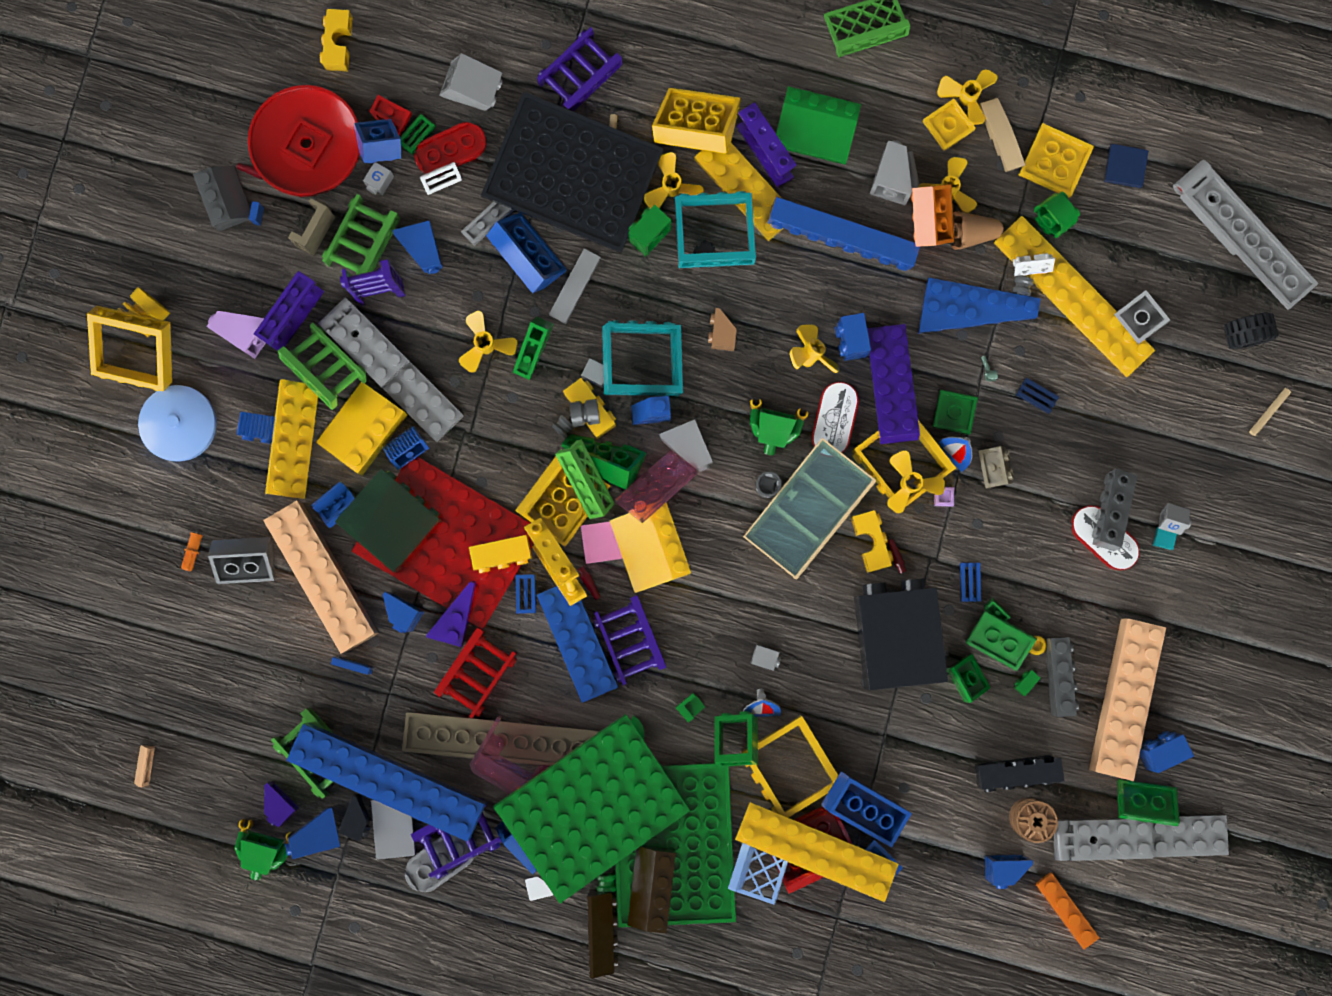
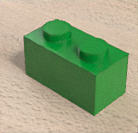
M994 598L984 605V609L1006 621L1010 618V613Z
M1026 670L1022 674L1023 677L1014 684L1013 688L1022 696H1026L1041 679L1032 670Z

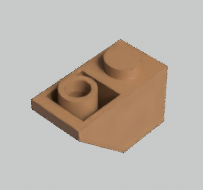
M716 308L715 313H711L710 324L714 325L713 332H709L708 343H712L711 349L734 351L736 328L721 309Z

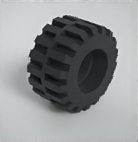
M1270 312L1242 317L1224 325L1229 349H1242L1263 344L1279 336L1274 313Z

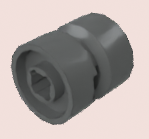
M597 399L586 400L584 404L581 401L570 402L573 427L584 426L586 422L589 425L600 424Z
M771 471L762 473L755 483L757 494L768 499L774 497L781 488L780 477Z

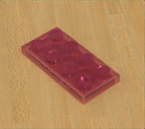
M670 450L615 500L618 505L639 522L643 523L697 475L698 472L696 468Z

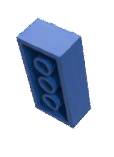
M842 771L821 804L833 815L890 847H893L912 814L903 806Z

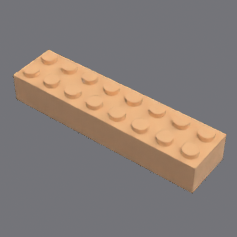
M295 501L263 520L341 654L349 652L379 634L303 502Z
M1129 618L1121 619L1089 770L1134 781L1166 627Z

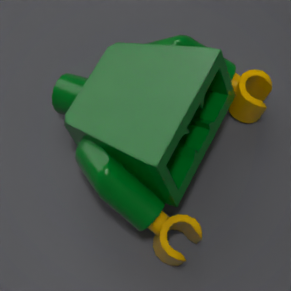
M751 399L750 425L753 434L758 437V442L765 444L763 453L773 456L775 455L776 446L785 448L786 444H791L800 435L804 420L808 416V411L804 417L799 414L801 408L798 409L795 415L761 408L762 401L760 399L759 405L754 406L753 399Z
M241 819L239 821L241 832H238L234 849L238 859L241 860V867L251 871L250 878L260 880L262 874L268 875L271 870H276L286 861L288 856L285 844L288 843L287 838H289L291 832L286 834L287 842L283 844L284 840L250 831L253 827V821L249 820L248 826L245 828V819Z

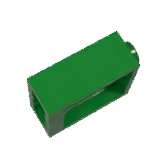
M743 711L740 712V715L722 713L721 716H715V764L718 766L758 765V718L751 714V712ZM747 722L748 753L723 755V724Z

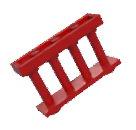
M479 627L472 634L433 692L439 697L449 694L471 709L472 712L469 715L471 719L482 714L485 709L483 704L507 668H512L518 660L516 658L517 652L512 651L508 655L487 641L484 636L486 631ZM476 646L484 647L505 661L499 672L475 656L473 650ZM465 662L473 663L494 678L488 688L464 672L462 667ZM455 678H460L484 694L478 704L452 688L453 685L451 683Z

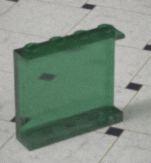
M380 469L335 522L392 572L397 573L401 568L400 565L438 522L441 523L442 520L439 518L440 513L433 507L429 509L424 505L426 501L418 494L413 496L410 493L411 488L404 482L398 483L395 480L397 476L389 469L387 471Z

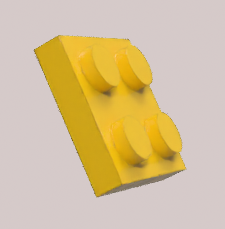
M954 98L922 121L943 151L976 129L974 125L969 123L967 115Z

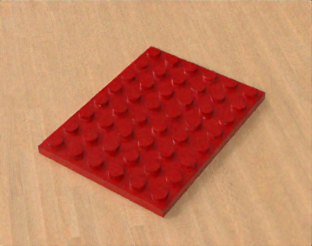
M416 457L401 468L351 552L447 609L470 581H476L468 621L484 630L522 565H517V562L510 563L508 568L498 569V566L491 567L489 572L479 573V570H473L469 547L523 535L528 536L530 549H532L534 543L524 529L525 526L530 524L529 522L421 458Z

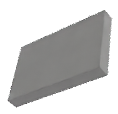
M371 800L376 860L415 856V842L410 835L414 833L413 817L378 801Z

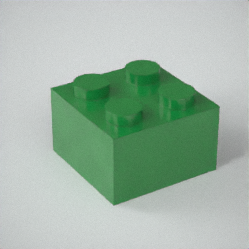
M655 204L652 208L648 207L642 213V218L638 222L635 221L629 227L630 231L628 232L629 242L645 257L671 231V219Z

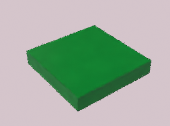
M940 389L932 427L970 435L978 397Z

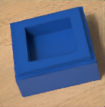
M252 202L249 220L254 225L261 226L264 207L259 202Z

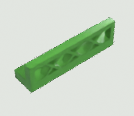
M580 439L570 448L559 450L555 455L589 519L604 517L615 503L582 439ZM577 448L580 451V458L576 452ZM586 465L589 468V474L586 472ZM594 481L597 483V490L594 487ZM603 497H604V499H605V501H606V503H607L605 506H604V504H603V502H602Z

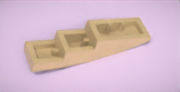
M995 98L980 103L979 106L986 118L985 125L990 140L993 139L997 155L1001 157L1005 172L1024 167L1025 163L1019 145L999 99Z

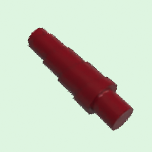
M242 163L237 164V169L260 180L263 179L254 166Z
M893 539L888 540L895 568L897 567L899 574L907 572L904 565L905 561Z
M584 566L577 569L582 582L594 599L600 598L601 596L590 573L586 571Z

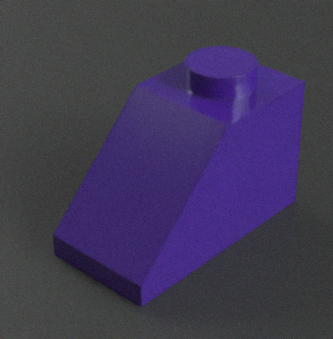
M270 781L264 785V814L272 826L280 827L299 807L273 781Z

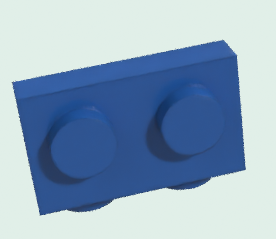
M340 481L311 506L320 515L324 523L331 528L360 503L351 490Z

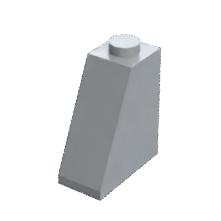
M695 420L659 434L661 441L694 471L699 469V472L710 468L709 465L713 461Z

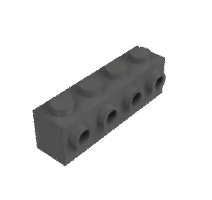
M1114 469L1106 474L1104 478L1105 489L1100 496V502L1102 503L1096 514V520L1098 521L1092 532V538H1094L1092 545L1111 551L1122 548L1138 475L1119 469Z
M1070 637L1044 638L1047 645L1046 661L1051 716H1077V711L1079 710L1078 700L1075 699L1077 683L1073 678L1075 662L1071 657V653L1074 650L1073 642L1070 641Z

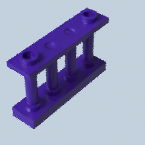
M591 27L587 31L583 30L579 34L578 39L547 69H542L537 77L540 87L547 82L564 99V108L573 112L623 65L622 57L618 53L613 57L609 56L592 40L594 32ZM586 44L604 61V65L600 69H596L579 53ZM572 57L591 74V78L587 82H583L565 65ZM559 70L578 87L573 95H569L552 78Z
M755 102L738 112L743 122L739 123L736 128L777 189L793 179L794 176L790 170L797 166Z
M388 259L380 261L381 268H378L379 270L351 276L346 269H342L343 276H340L342 288H345L361 306L365 305L364 297L392 291L398 298L406 296L402 277Z
M297 271L256 329L254 335L277 351L283 346L286 347L325 291L317 287L312 279Z
M638 595L630 598L631 602L628 603V606L600 616L599 611L594 612L596 617L592 618L596 628L600 627L617 671L614 672L618 683L622 681L623 685L627 684L626 677L650 667H658L659 670L666 668ZM631 612L632 614H637L639 620L635 621V624L607 634L604 623ZM638 630L639 632H644L646 638L642 642L618 652L614 651L611 641ZM645 648L647 650L651 649L653 656L649 660L625 670L621 669L618 659Z
M483 812L478 822L488 843L477 848L473 837H471L468 842L466 841L470 852L461 857L450 834L427 825L410 834L414 842H421L425 846L435 871L428 874L430 878L436 877L437 880L448 875L447 871L488 849L491 852L501 847L500 843L502 841L500 837L494 838ZM437 832L441 834L453 860L443 867L430 840L432 839L431 835Z

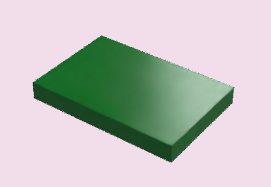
M985 609L966 639V644L1017 671L1037 641V638Z
M1121 779L1117 781L1119 818L1178 826L1180 824L1177 787Z

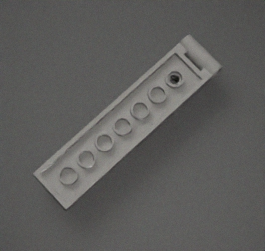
M1201 160L1173 185V189L1181 196V200L1232 255H1238L1287 310L1291 309L1318 285V282L1222 180L1208 162Z
M346 297L318 323L436 442L464 417ZM359 332L358 337H353L354 333Z
M1179 816L1180 824L1178 826L1122 819L1119 817L1057 819L1058 826L1053 835L1054 859L1059 861L1229 855L1227 816ZM1094 836V841L1090 842V838Z

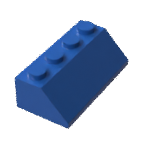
M522 213L497 221L486 235L532 293L546 288L567 271Z

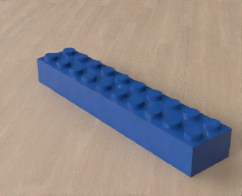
M304 723L286 760L467 842L471 839L487 803L311 723Z

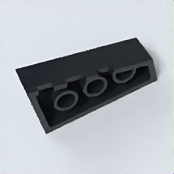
M1054 755L975 764L978 788L984 789V792L996 791V788L1009 790L1015 789V786L1033 787L1035 784L1049 785L1056 782H1065L1061 757Z

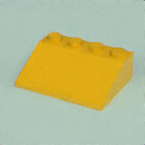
M669 88L652 125L654 143L727 153L732 141L741 98Z
M361 382L316 443L353 471L363 476L381 452L383 446L387 444L407 417V414L368 385Z
M556 456L515 510L531 523L542 518L556 541L566 547L588 517ZM603 480V482H604V484H605V486H606V488H607V490H608L609 487H610V485L607 484V483ZM594 481V487L597 490V483Z
M666 500L610 520L634 593L691 574Z

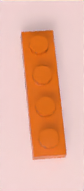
M1051 872L1035 883L1082 949L1085 950L1099 939L1094 929Z

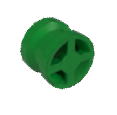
M603 873L598 876L599 885L597 892L616 891V885L614 884L616 874Z

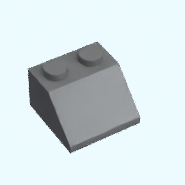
M1147 290L1114 314L1137 344L1170 322L1168 316Z

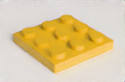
M1042 123L1024 161L1025 166L1021 168L1018 175L1054 192H1064L1070 198L1094 146Z

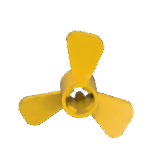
M985 69L980 72L976 80H969L962 86L950 77L945 76L940 81L937 95L940 98H959L960 103L968 107L969 123L972 125L983 124L986 118L977 100L981 91L994 84L998 77L990 70Z
M672 152L661 155L658 166L664 175L662 187L644 195V202L650 208L655 204L660 209L668 196L675 197L679 193L698 195L704 192L701 185L681 184V177L675 173L676 155ZM671 181H675V182H676V183H675V187H676V188H673V189H672V187H669V186L667 187L666 185H667V184H668V185H671Z
M953 157L949 159L948 176L942 180L941 184L921 183L918 186L951 184V187H953L951 189L952 201L955 200L962 212L970 213L977 206V202L959 191L961 186L959 177L967 166L965 158Z
M476 311L467 316L466 323L475 334V347L459 358L460 365L471 373L476 372L483 354H489L494 349L507 355H514L516 353L518 342L515 338L494 340L491 334L485 331L484 316L481 311ZM486 337V341H490V345L481 348L480 345L483 344L482 339Z
M799 326L796 332L805 346L793 347L790 350L793 366L796 369H799L802 365L811 367L819 359L830 370L837 373L839 365L823 355L826 348L817 339V326Z
M901 451L890 458L891 465L903 477L900 482L901 489L887 501L888 507L895 513H902L909 495L920 489L936 495L944 493L945 481L942 477L923 479L919 473L912 472L909 452ZM914 478L916 481L913 484L916 487L913 489V487L907 486L906 481Z

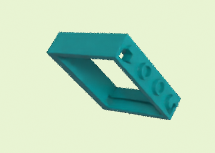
M738 191L733 194L719 192L711 195L699 193L698 195L680 194L675 196L679 268L755 265L756 252L751 193ZM746 204L749 251L684 254L683 206Z
M618 320L608 321L602 327L604 395L679 396L683 393L681 325H675V323L664 322L662 325L657 324L655 321H648L645 324H638V321L619 323ZM611 333L670 334L672 385L612 384Z

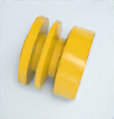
M137 287L130 295L131 299L135 302L134 305L127 302L123 303L129 310L128 313L163 321L170 314L163 305L140 287ZM120 307L117 309L119 311L126 312L124 309ZM141 333L147 337L151 336L149 334Z

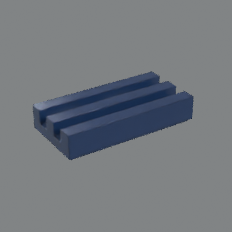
M1028 378L1024 379L1016 393V396L1048 414L1052 411L1059 396ZM1026 384L1034 388L1035 390L1041 392L1042 394L1046 395L1047 397L1051 398L1052 401L1035 392L1034 390L1028 388ZM1024 390L1034 397L1047 403L1049 406L1046 407L1045 405L1039 403L1038 401L1022 393V391Z

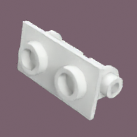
M1048 253L1034 255V260H1031L1030 256H1018L1016 259H1013V266L1015 267L1014 276L1053 272L1055 258L1052 257V254L1049 255Z

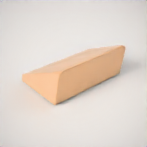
M140 746L135 784L138 787L149 785L155 746Z

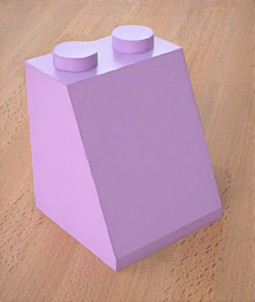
M217 311L208 320L209 324L206 327L254 359L266 344L254 335V332L264 318Z

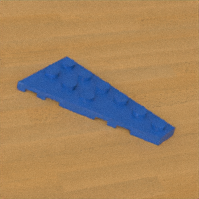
M928 278L918 334L982 326L985 324H998L1008 321L1036 319L1041 299Z

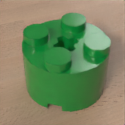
M1064 192L1052 194L1034 208V213L1037 212L1038 215L1035 218L1038 225L1046 234H1054V238L1059 237L1074 226L1080 216V211L1068 200L1067 194Z

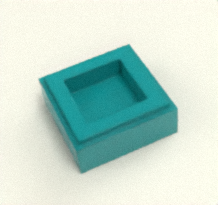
M1157 527L1152 546L1173 550L1177 534Z

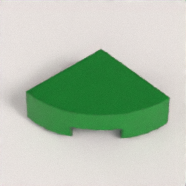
M633 716L631 722L644 740V727L641 721Z

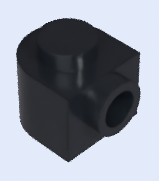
M703 240L700 246L696 245L693 254L715 253V247H713L711 242Z

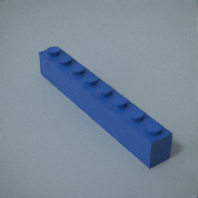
M778 197L773 202L767 222L775 229L784 228L793 235L802 234L807 236L809 240H820L825 242L827 246H838L848 253H860L863 258H875L882 264H893L897 266L896 268L903 271L914 267L920 248L914 242Z

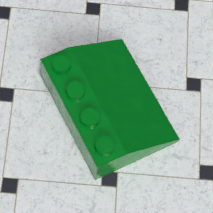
M788 86L776 135L788 151L846 165L861 104Z

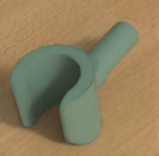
M982 356L981 359L985 367V380L996 381L998 378L997 370H990L986 356Z

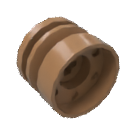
M1031 797L1022 798L1015 802L1010 810L1009 821L1013 831L1030 842H1045L1052 838L1057 830L1058 820L1055 811L1047 803ZM1034 817L1038 818V819H1037V822H1038L1037 825L1034 824V820H1033Z

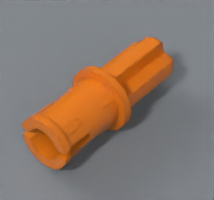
M190 533L187 548H184L186 552L181 569L186 571L193 570L197 554L200 553L198 550L203 535Z

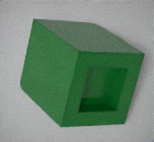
M694 692L676 706V709L688 723L705 708V705Z

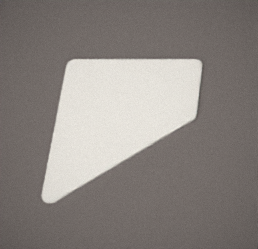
M539 877L525 880L530 901L553 895L546 883Z

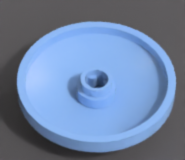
M173 385L168 386L165 391H156L146 400L139 415L138 427L143 443L153 454L169 461L180 462L199 456L209 447L216 433L217 418L215 410L206 396L191 387Z

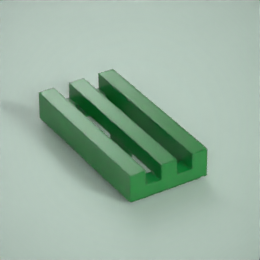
M420 114L400 137L401 146L412 155L419 143L425 140L436 126ZM423 120L424 123L420 126L418 130H416L413 136L405 144L404 141L410 136V134Z

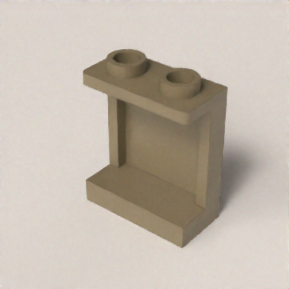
M311 198L309 200V203L316 211L303 235L300 236L291 231L288 237L297 248L312 256L315 255L335 219L331 212L332 209L327 206L328 204L318 198L316 201Z

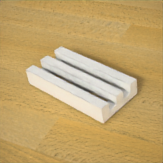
M455 162L420 176L428 195L462 181ZM451 168L454 169V170L451 171V172H448V173H446V174H444V175H441V176H439V177H437V178H434V179H432V180L426 182V179H428V178H431V177H433V176H435V175H437V174H440V173H442V172H444V171H447V170H449V169H451ZM456 174V178L429 189L428 186Z

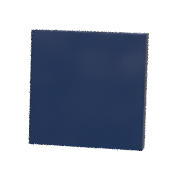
M1111 144L1104 182L1142 188L1149 150Z

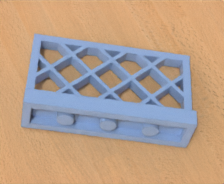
M742 843L728 889L775 905L788 862L782 859L777 861L776 857L773 856L775 862L765 867L760 857L768 853L758 854L756 848ZM758 859L763 869L752 873L750 864ZM777 865L780 871L779 877L771 880L767 870ZM765 872L769 882L759 887L754 876ZM752 878L757 888L750 892L743 890L745 881ZM770 884L774 890L772 899L764 897L761 891L762 888Z

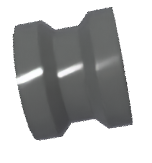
M1023 276L1015 277V287L1012 289V293L1031 296L1030 287L1033 285L1034 280Z
M562 415L559 417V421L551 426L564 439L568 437L569 431L575 429Z

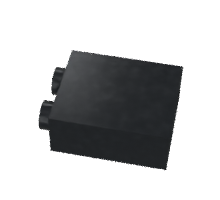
M924 578L901 581L902 591L887 593L886 582L863 585L864 595L854 597L864 689L879 690L948 682L937 588L926 589Z

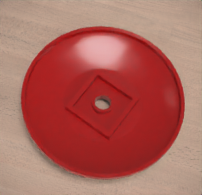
M298 85L283 89L269 97L259 107L251 121L248 132V151L251 162L264 181L280 192L300 197L326 193L340 185L351 174L357 164L360 153L354 123H358V120L350 106L340 96L328 89L313 85ZM304 140H311L312 143L310 147H302V143Z

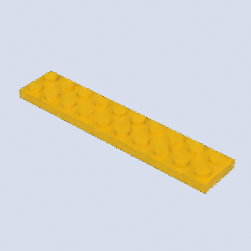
M1023 216L1014 222L994 242L1012 262L1018 256H1030L1031 260H1034V255L1052 254V257L1055 258L1053 272L1029 274L1026 276L1034 280V284L1125 377L1133 373L1155 351L1146 340L1137 344L1114 315L1117 311Z

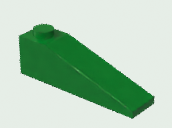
M570 434L562 442L561 446L564 449H568L577 440L582 439L600 476L609 483L625 490L635 481L647 454L629 445L623 444V447L613 446L612 442L609 441L598 443L593 438ZM577 448L576 452L580 458V451Z

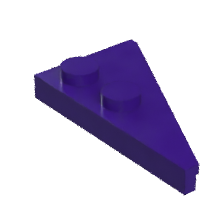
M476 581L469 582L427 633L426 638L459 647L463 646Z

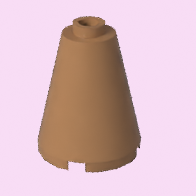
M960 211L953 212L954 245H951L954 250H961L997 239L1003 233V224L998 219Z

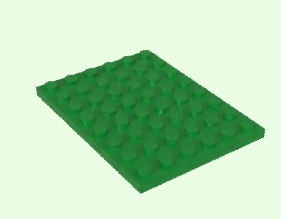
M626 714L493 806L559 904L690 811Z
M715 763L660 765L690 810L642 845L676 850L668 925L736 922L735 891L728 889L734 871L729 766L720 767ZM636 850L615 864L618 927H631L627 924Z

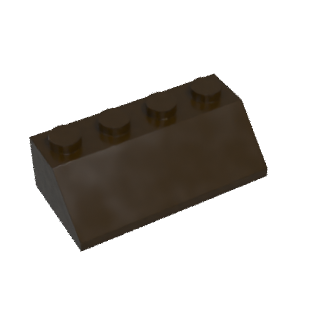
M640 846L636 849L628 926L646 932L667 934L676 850Z
M589 890L587 896L589 979L614 974L615 967L619 965L618 955L614 953V947H618V935H614V927H617V915H613V907H617V895H613V892Z

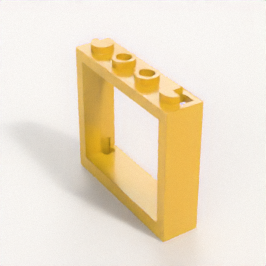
M95 306L87 313L91 375L99 376L103 379L116 380L120 383L134 384L138 387H147L155 391H165L172 383L170 322L101 306ZM101 324L156 336L158 376L104 364Z
M918 420L919 440L943 469L935 477L944 478L955 470L956 467ZM877 431L852 451L854 453L852 456L859 465L862 464L866 470L864 471L875 478L878 484L876 485L878 491L890 498L894 495L893 491L861 452L879 438V431ZM920 489L909 496L906 506L926 491Z
M801 715L759 740L758 750L798 726L832 783L784 812L757 765H745L746 768L748 766L752 768L754 773L751 776L755 783H761L764 788L761 793L766 801L771 800L773 803L772 811L787 818L828 794L838 777L837 772ZM748 748L744 749L741 752L748 753Z

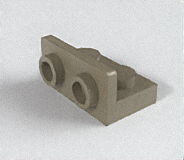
M998 446L978 451L985 488L1012 484L1014 473L1012 468H1009L1010 453L1008 449L1004 446Z

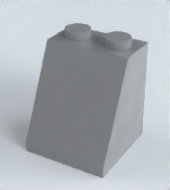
M461 53L451 61L439 96L486 111L493 107L497 97L495 93L502 85V72Z
M888 141L883 151L870 195L905 206L912 194L907 146H904L899 141Z

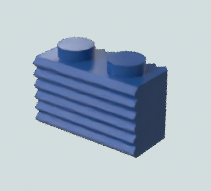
M240 412L237 435L242 436V440L253 442L254 438L261 439V443L272 444L275 417Z
M411 426L404 433L389 441L386 446H383L384 452L397 470L429 449L423 437L414 426Z

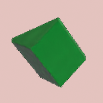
M973 654L946 667L958 692L966 703L975 701L991 688Z

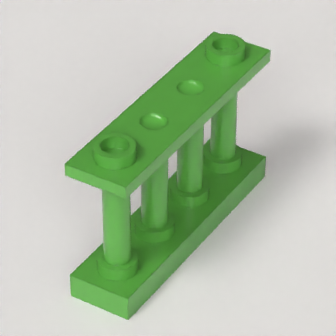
M356 194L355 198H352L349 202V210L329 248L325 249L322 261L329 267L334 261L355 271L357 275L374 271L393 234L392 230H395L401 219L399 215L391 210L389 214L383 215L362 205L364 200L360 195ZM358 211L382 222L383 226L380 231L375 232L355 222L354 219ZM352 228L373 238L374 243L372 247L366 248L345 238L349 229ZM341 244L365 255L366 259L363 264L358 265L337 255Z
M312 323L310 324L312 333L310 337L293 350L288 351L283 346L278 350L280 360L333 410L338 406L337 395L357 378L363 384L366 382V371L361 365H356L326 336L327 333L321 326L317 327ZM317 340L325 346L308 362L301 363L297 360V356ZM330 353L339 359L321 375L314 376L311 373V368ZM344 365L352 372L333 389H327L324 386V381Z
M311 707L306 708L300 713L303 716L302 722L283 739L279 736L271 739L274 743L273 748L278 753H282L286 758H288L291 751L287 745L298 736L304 723H311L333 733ZM291 763L311 785V791L315 796L323 799L329 795L326 788L333 781L325 778L319 783L312 775L314 774L313 772Z

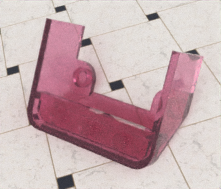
M499 715L471 761V770L474 774L511 794L550 766L540 765L534 774H531L500 756L499 754L504 746L503 740L494 734L504 717ZM564 752L563 755L561 756V758H563L564 756H566L567 753Z

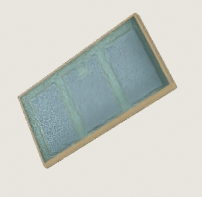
M821 438L743 537L797 580L875 484L876 480L824 438Z

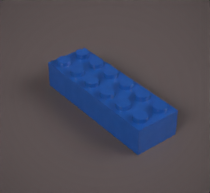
M557 586L537 594L581 702L583 703L618 688L617 681L583 601L580 600L570 606Z

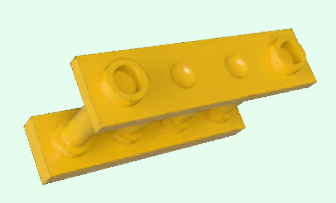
M542 518L525 526L524 529L535 544L532 546L534 552L568 604L571 606L587 597L586 592L576 579L579 576L578 572Z

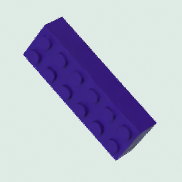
M905 324L867 328L871 347L869 360L880 444L919 440L920 431Z

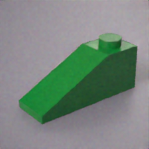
M536 317L530 322L512 373L528 380L531 379L554 326L553 323L540 317Z

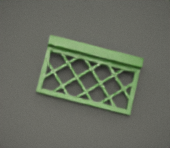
M866 0L825 13L824 19L836 47L837 57L839 58L908 36L910 24L908 19H905L898 0H892L894 4L892 8L882 5L887 0ZM873 6L877 9L872 14L865 11L866 7ZM879 10L889 13L886 19L877 16ZM855 11L859 13V15L855 20L851 17H848V13ZM862 15L871 18L868 25L859 21ZM891 15L899 17L900 22L893 23L889 19ZM838 17L842 20L839 25H836L830 21V18ZM874 20L883 23L881 28H874L871 25ZM844 21L854 24L851 30L841 27ZM856 25L864 28V33L858 34L853 32ZM839 31L848 34L846 39L839 41L836 35Z

